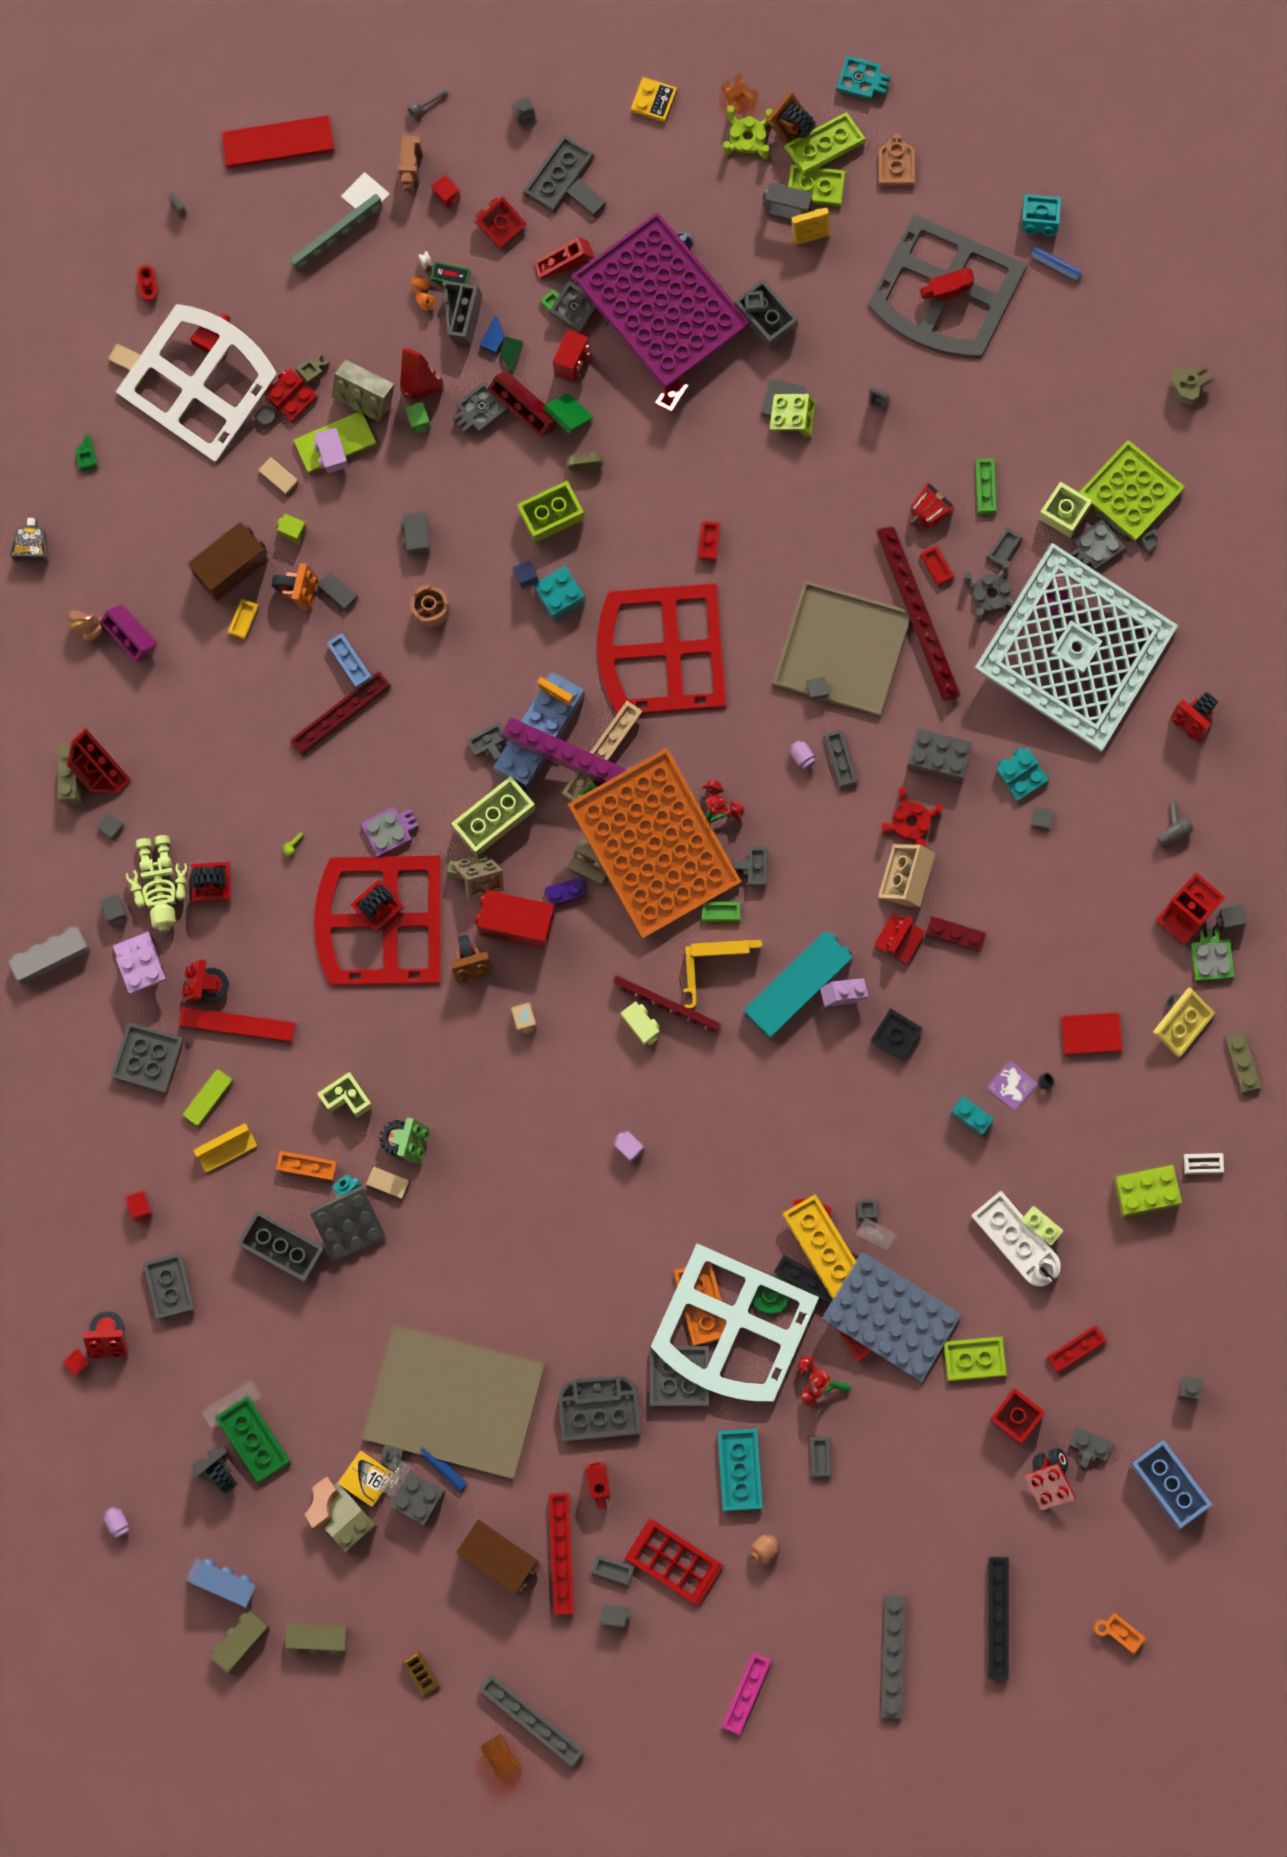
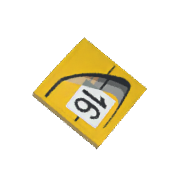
M360 1450L338 1484L373 1507L395 1474Z

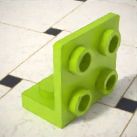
M775 394L770 429L772 431L799 430L804 437H812L815 400L810 394Z

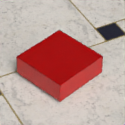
M75 1349L63 1361L64 1365L76 1377L91 1364L78 1349Z

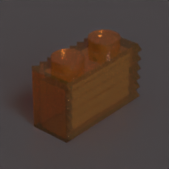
M501 1733L480 1746L482 1751L479 1753L485 1763L489 1761L491 1764L490 1772L495 1780L500 1779V1781H503L522 1769Z

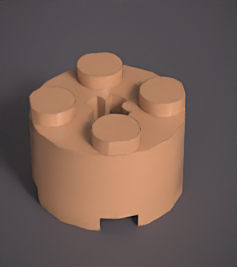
M426 585L414 592L410 606L413 617L418 624L425 628L439 626L448 618L449 605L442 589Z

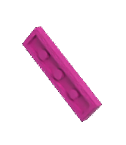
M755 1653L752 1654L721 1728L740 1736L771 1664V1660Z

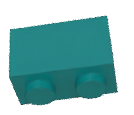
M965 1096L960 1098L950 1113L951 1116L980 1137L984 1135L994 1121L992 1116Z

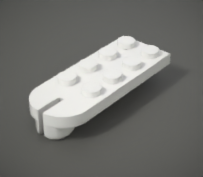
M999 1191L971 1215L973 1220L1029 1284L1043 1287L1052 1282L1040 1270L1041 1267L1045 1269L1053 1280L1056 1279L1061 1268L1058 1256L1038 1234L1021 1221L1023 1215L1002 1191Z

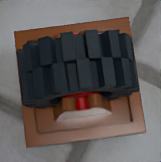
M790 92L784 96L766 118L784 144L793 141L796 136L801 138L808 137L816 127L815 120H812L813 117L809 116V113L804 110L794 94Z

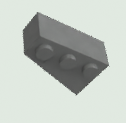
M443 281L448 336L453 343L471 345L483 294L478 285Z

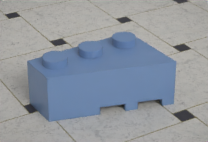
M195 1559L186 1579L188 1582L241 1606H247L256 1586L251 1583V1578L242 1574L241 1577L233 1575L234 1571L227 1567H223V1569L215 1567L217 1563L209 1559H205V1561Z

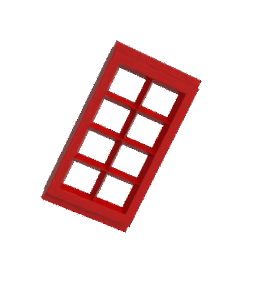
M649 1518L625 1556L626 1560L697 1606H699L724 1566L652 1518ZM655 1530L666 1536L659 1549L648 1543ZM670 1539L681 1546L674 1558L663 1553ZM645 1546L656 1552L649 1565L638 1559ZM684 1549L696 1555L688 1568L677 1562ZM660 1555L671 1562L663 1575L652 1568ZM699 1558L710 1565L703 1578L692 1571ZM674 1565L685 1571L678 1584L667 1578ZM689 1574L700 1581L693 1594L682 1588Z

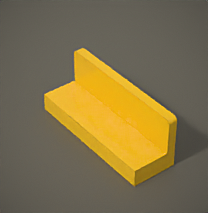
M244 1123L193 1151L205 1172L208 1173L256 1148L257 1143L248 1126Z

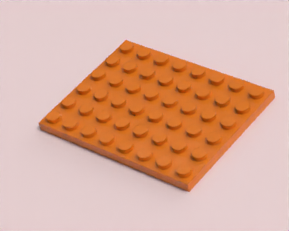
M668 748L567 804L641 938L648 936L741 882Z

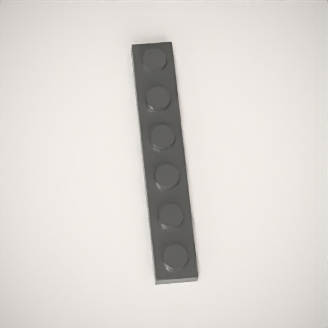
M885 1595L881 1718H901L905 1596Z
M491 1674L479 1688L484 1695L571 1767L584 1753L580 1746L494 1675Z

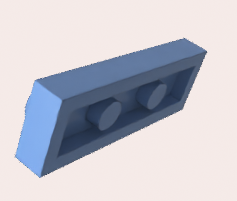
M343 633L327 642V645L357 689L373 679Z

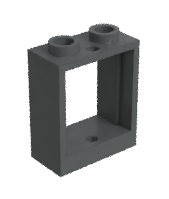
M770 183L768 189H764L762 207H765L766 215L791 220V217L811 212L813 193Z

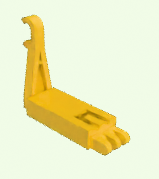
M743 940L695 943L685 947L688 988H685L683 991L685 993L691 992L693 999L692 1004H686L685 1007L691 1009L697 1002L694 969L695 957L749 954V949L761 948L762 941Z

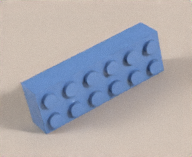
M551 672L547 681L573 695V703L571 706H567L540 690L521 722L556 738H560L584 699L585 692L584 689ZM508 742L494 765V771L505 779L511 776L521 788L528 791L547 759Z

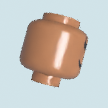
M762 1535L751 1544V1558L757 1564L768 1565L779 1555L780 1544L772 1535Z

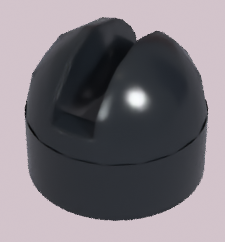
M1049 1073L1042 1074L1038 1079V1086L1044 1090L1053 1087L1055 1084L1054 1078Z

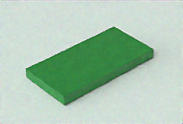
M248 1395L215 1417L257 1484L291 1462Z

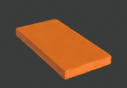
M705 1262L694 1285V1289L722 1302L712 1263ZM686 1268L673 1271L677 1286ZM687 1304L684 1308V1314L692 1345L700 1346L719 1341L727 1324L726 1320Z

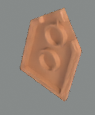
M898 133L893 135L885 145L878 149V185L880 186L915 185V149L908 145Z

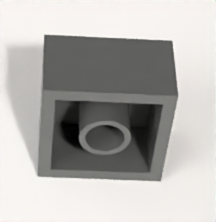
M409 1471L390 1507L426 1527L445 1491Z

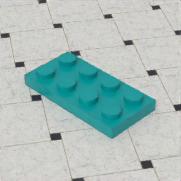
M757 1428L718 1431L723 1511L763 1509Z

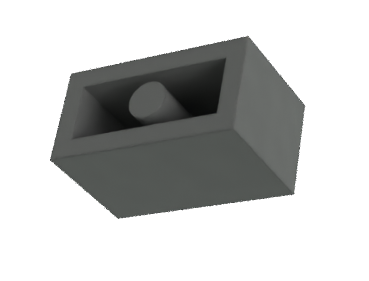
M426 513L403 514V521H400L401 532H405V538L402 539L403 550L407 549L408 556L430 553Z

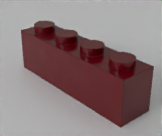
M508 371L494 377L487 389L538 436L543 437L553 432L558 423L543 410L545 404Z

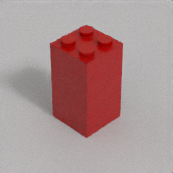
M486 890L485 895L482 894L480 899L481 913H477L475 920L476 928H478L480 935L547 949L556 914L554 904Z

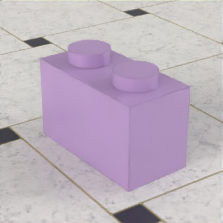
M336 427L316 433V440L313 443L316 452L320 451L322 456L318 458L321 468H326L327 474L348 468Z
M864 978L833 981L820 988L825 1007L853 1004L869 997Z

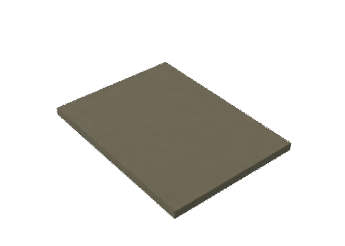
M393 1324L362 1440L381 1445L385 1444L426 1456L420 1450L421 1447H424L436 1459L515 1479L545 1364Z

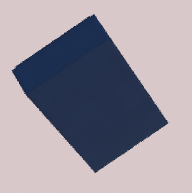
M530 561L512 567L522 589L539 582Z

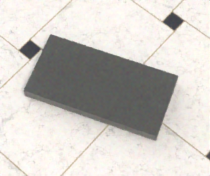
M563 135L523 190V194L554 213L567 195L566 191L577 181L594 157V153Z

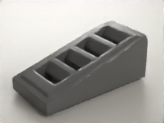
M871 386L868 403L885 410L890 401L889 394Z

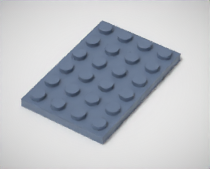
M861 1252L821 1319L922 1382L962 1314L868 1254Z

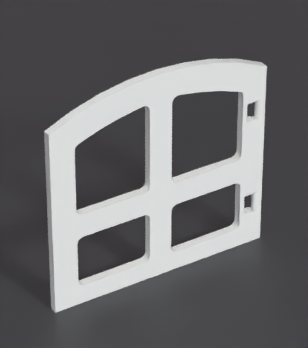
M176 304L118 387L116 393L207 457L217 462L278 374L262 350L237 327L207 311ZM182 322L206 328L220 336L193 376H188L160 355ZM232 345H235L245 355L258 372L257 379L237 407H232L204 386ZM150 368H154L182 388L181 394L166 413L135 391ZM257 385H260L262 389L257 396L253 395V390ZM194 399H198L226 419L225 425L210 444L179 422ZM224 432H227L230 435L224 443L220 442L221 436Z

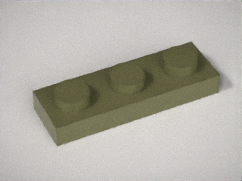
M1242 1032L1225 1037L1241 1094L1260 1089L1261 1085L1245 1033Z

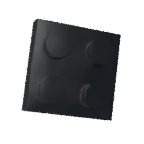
M890 1008L870 1042L903 1062L923 1028Z

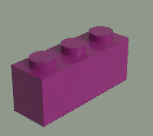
M123 604L106 610L100 621L103 627L135 663L150 657L158 645Z

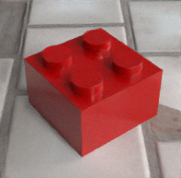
M570 329L567 330L552 360L555 375L573 383L576 378L581 377L583 372L582 366L584 362H588L591 356V345H589L588 337Z
M1013 1388L989 1419V1422L1017 1444L1021 1445L1046 1412L1016 1388Z

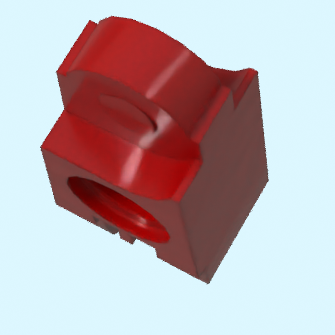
M964 268L929 279L930 284L919 290L921 298L939 297V300L943 301L968 292L972 288L975 279L973 271L970 268Z

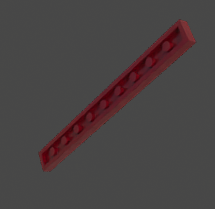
M894 527L880 528L876 531L942 701L957 699L961 696L896 530Z

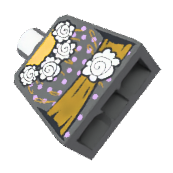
M27 518L26 527L16 528L10 552L13 561L49 562L46 533L43 528L37 527V519Z

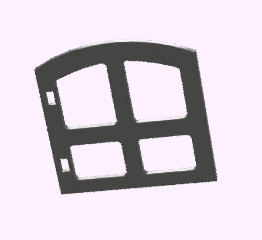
M913 214L868 306L890 328L917 344L948 354L982 357L1027 264ZM920 232L928 233L958 247L947 270H943L910 254ZM909 233L914 236L911 244L905 242ZM971 254H975L1008 269V273L998 292L990 291L973 283L972 288L968 292L962 293L990 307L973 340L933 333L932 330L947 300L940 301L939 297H934L919 325H915L906 319L886 301L902 269H907L927 279H931L963 269ZM884 282L890 284L886 292L881 290Z

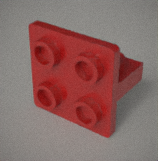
M892 913L874 946L907 964L923 938L925 930L914 925L912 918L906 916L903 919Z

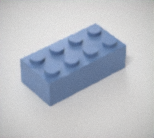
M1164 1439L1130 1464L1131 1468L1177 1529H1181L1212 1505Z

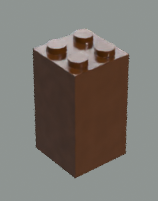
M241 521L188 562L193 576L215 602L268 561L266 556L268 552L265 549L264 543L259 538L256 540L252 529L248 525L244 526Z
M477 1520L456 1551V1554L516 1595L519 1592L521 1594L524 1593L529 1585L527 1580L530 1576L534 1577L540 1569L537 1559L480 1520Z

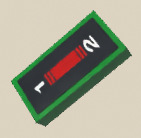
M435 262L430 279L439 283L448 281L468 284L471 269Z

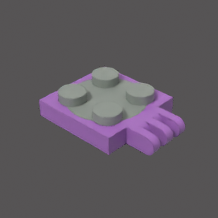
M394 806L361 823L378 857L412 841L408 832L418 828L419 824L415 822L410 825L411 822L416 820L415 816L407 818V816L413 813L411 809L398 814Z

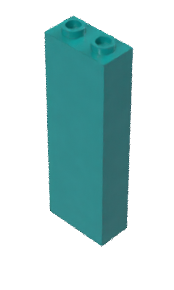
M825 930L743 1010V1014L769 1040L778 1034L821 992L820 988L829 984L852 962V952L845 945L842 947L838 943L839 939L832 932L828 933Z

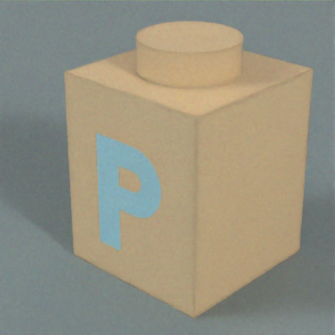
M530 1002L511 1008L518 1033L528 1034L537 1028Z

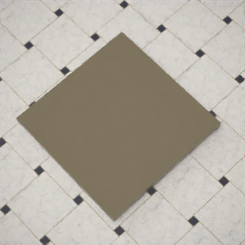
M804 580L772 686L809 697L806 680L825 677L829 696L818 698L819 700L881 717L910 624L907 610Z

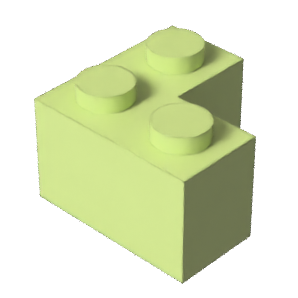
M350 1072L317 1093L330 1113L345 1103L349 1105L357 1118L373 1108Z

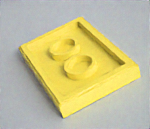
M1188 988L1153 1033L1177 1057H1181L1215 1015V1012L1191 988Z

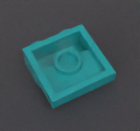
M1024 194L1021 231H1025L1030 235L1035 232L1044 233L1046 236L1058 234L1061 198Z
M1021 747L1013 753L1014 757L1009 760L1007 758L1002 759L997 764L999 767L996 768L997 775L1017 802L1049 782L1048 777L1040 768L1039 762L1028 747L1026 749Z

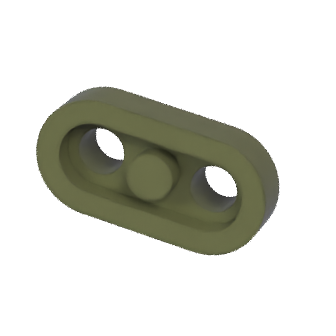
M592 452L585 456L571 455L566 460L567 469L581 470L601 467L604 465L603 455H600L598 452Z

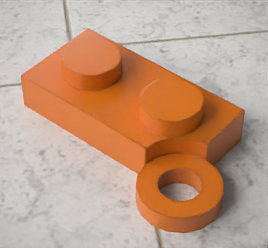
M1115 1612L1107 1621L1099 1620L1094 1624V1631L1097 1635L1105 1636L1109 1634L1132 1654L1137 1651L1146 1639ZM1100 1624L1105 1625L1106 1629L1104 1632L1098 1630Z

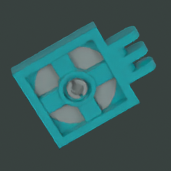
M846 55L836 91L871 100L874 92L886 95L887 90L885 88H888V82H890L891 77L880 73L881 64Z

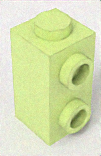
M635 1001L621 1012V1017L644 1046L647 1044L652 1045L659 1039L660 1032L658 1029L660 1026L655 1019H649L646 1015L648 1011L644 1005H638Z

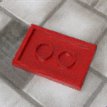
M1119 1012L1061 1016L1064 1055L1120 1052L1123 1050Z

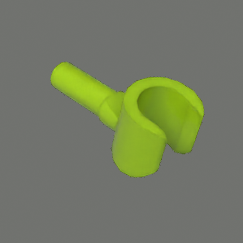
M300 832L293 841L283 846V852L287 857L296 852L293 846L304 836L303 833Z

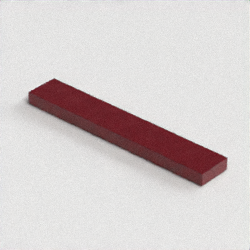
M379 671L372 676V680L353 690L290 739V742L301 755L308 752L391 687Z

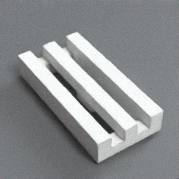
M1223 1153L1183 1155L1184 1175L1224 1174ZM1215 1158H1219V1162H1189V1161H1188V1159H1215ZM1220 1166V1169L1189 1170V1167Z

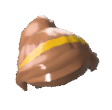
M75 610L67 613L66 617L70 627L78 634H81L85 642H92L103 633L104 627L100 623L102 617L97 618L93 613L88 616Z

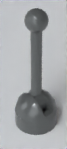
M442 89L441 93L421 105L419 103L410 104L407 106L409 114L413 119L418 118L423 112V107L441 96H447L448 91Z

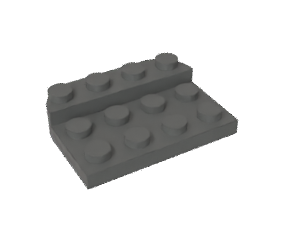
M624 1375L577 1378L568 1381L562 1386L558 1398L562 1441L641 1434L637 1389L630 1378Z

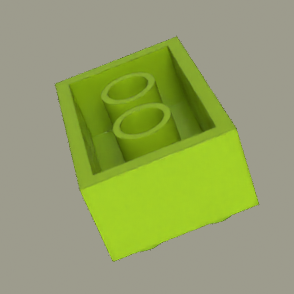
M568 480L517 504L518 512L534 544L585 520L584 511Z
M1173 1165L1116 1176L1113 1180L1122 1218L1177 1207L1182 1204Z

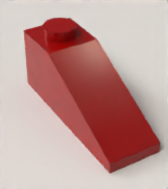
M577 237L534 261L538 277L542 279L581 266L595 257L590 242Z

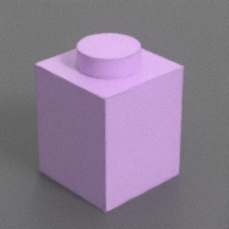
M628 1131L625 1133L621 1132L614 1139V1148L630 1163L644 1151V1146Z

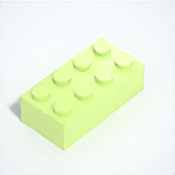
M510 776L451 824L454 831L474 855L477 856L532 814L536 808L531 799Z

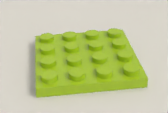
M1127 440L1079 493L1092 500L1091 505L1136 542L1179 496L1185 486L1132 442Z

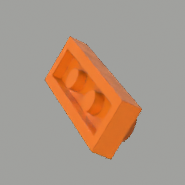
M280 1151L276 1170L334 1181L337 1161Z

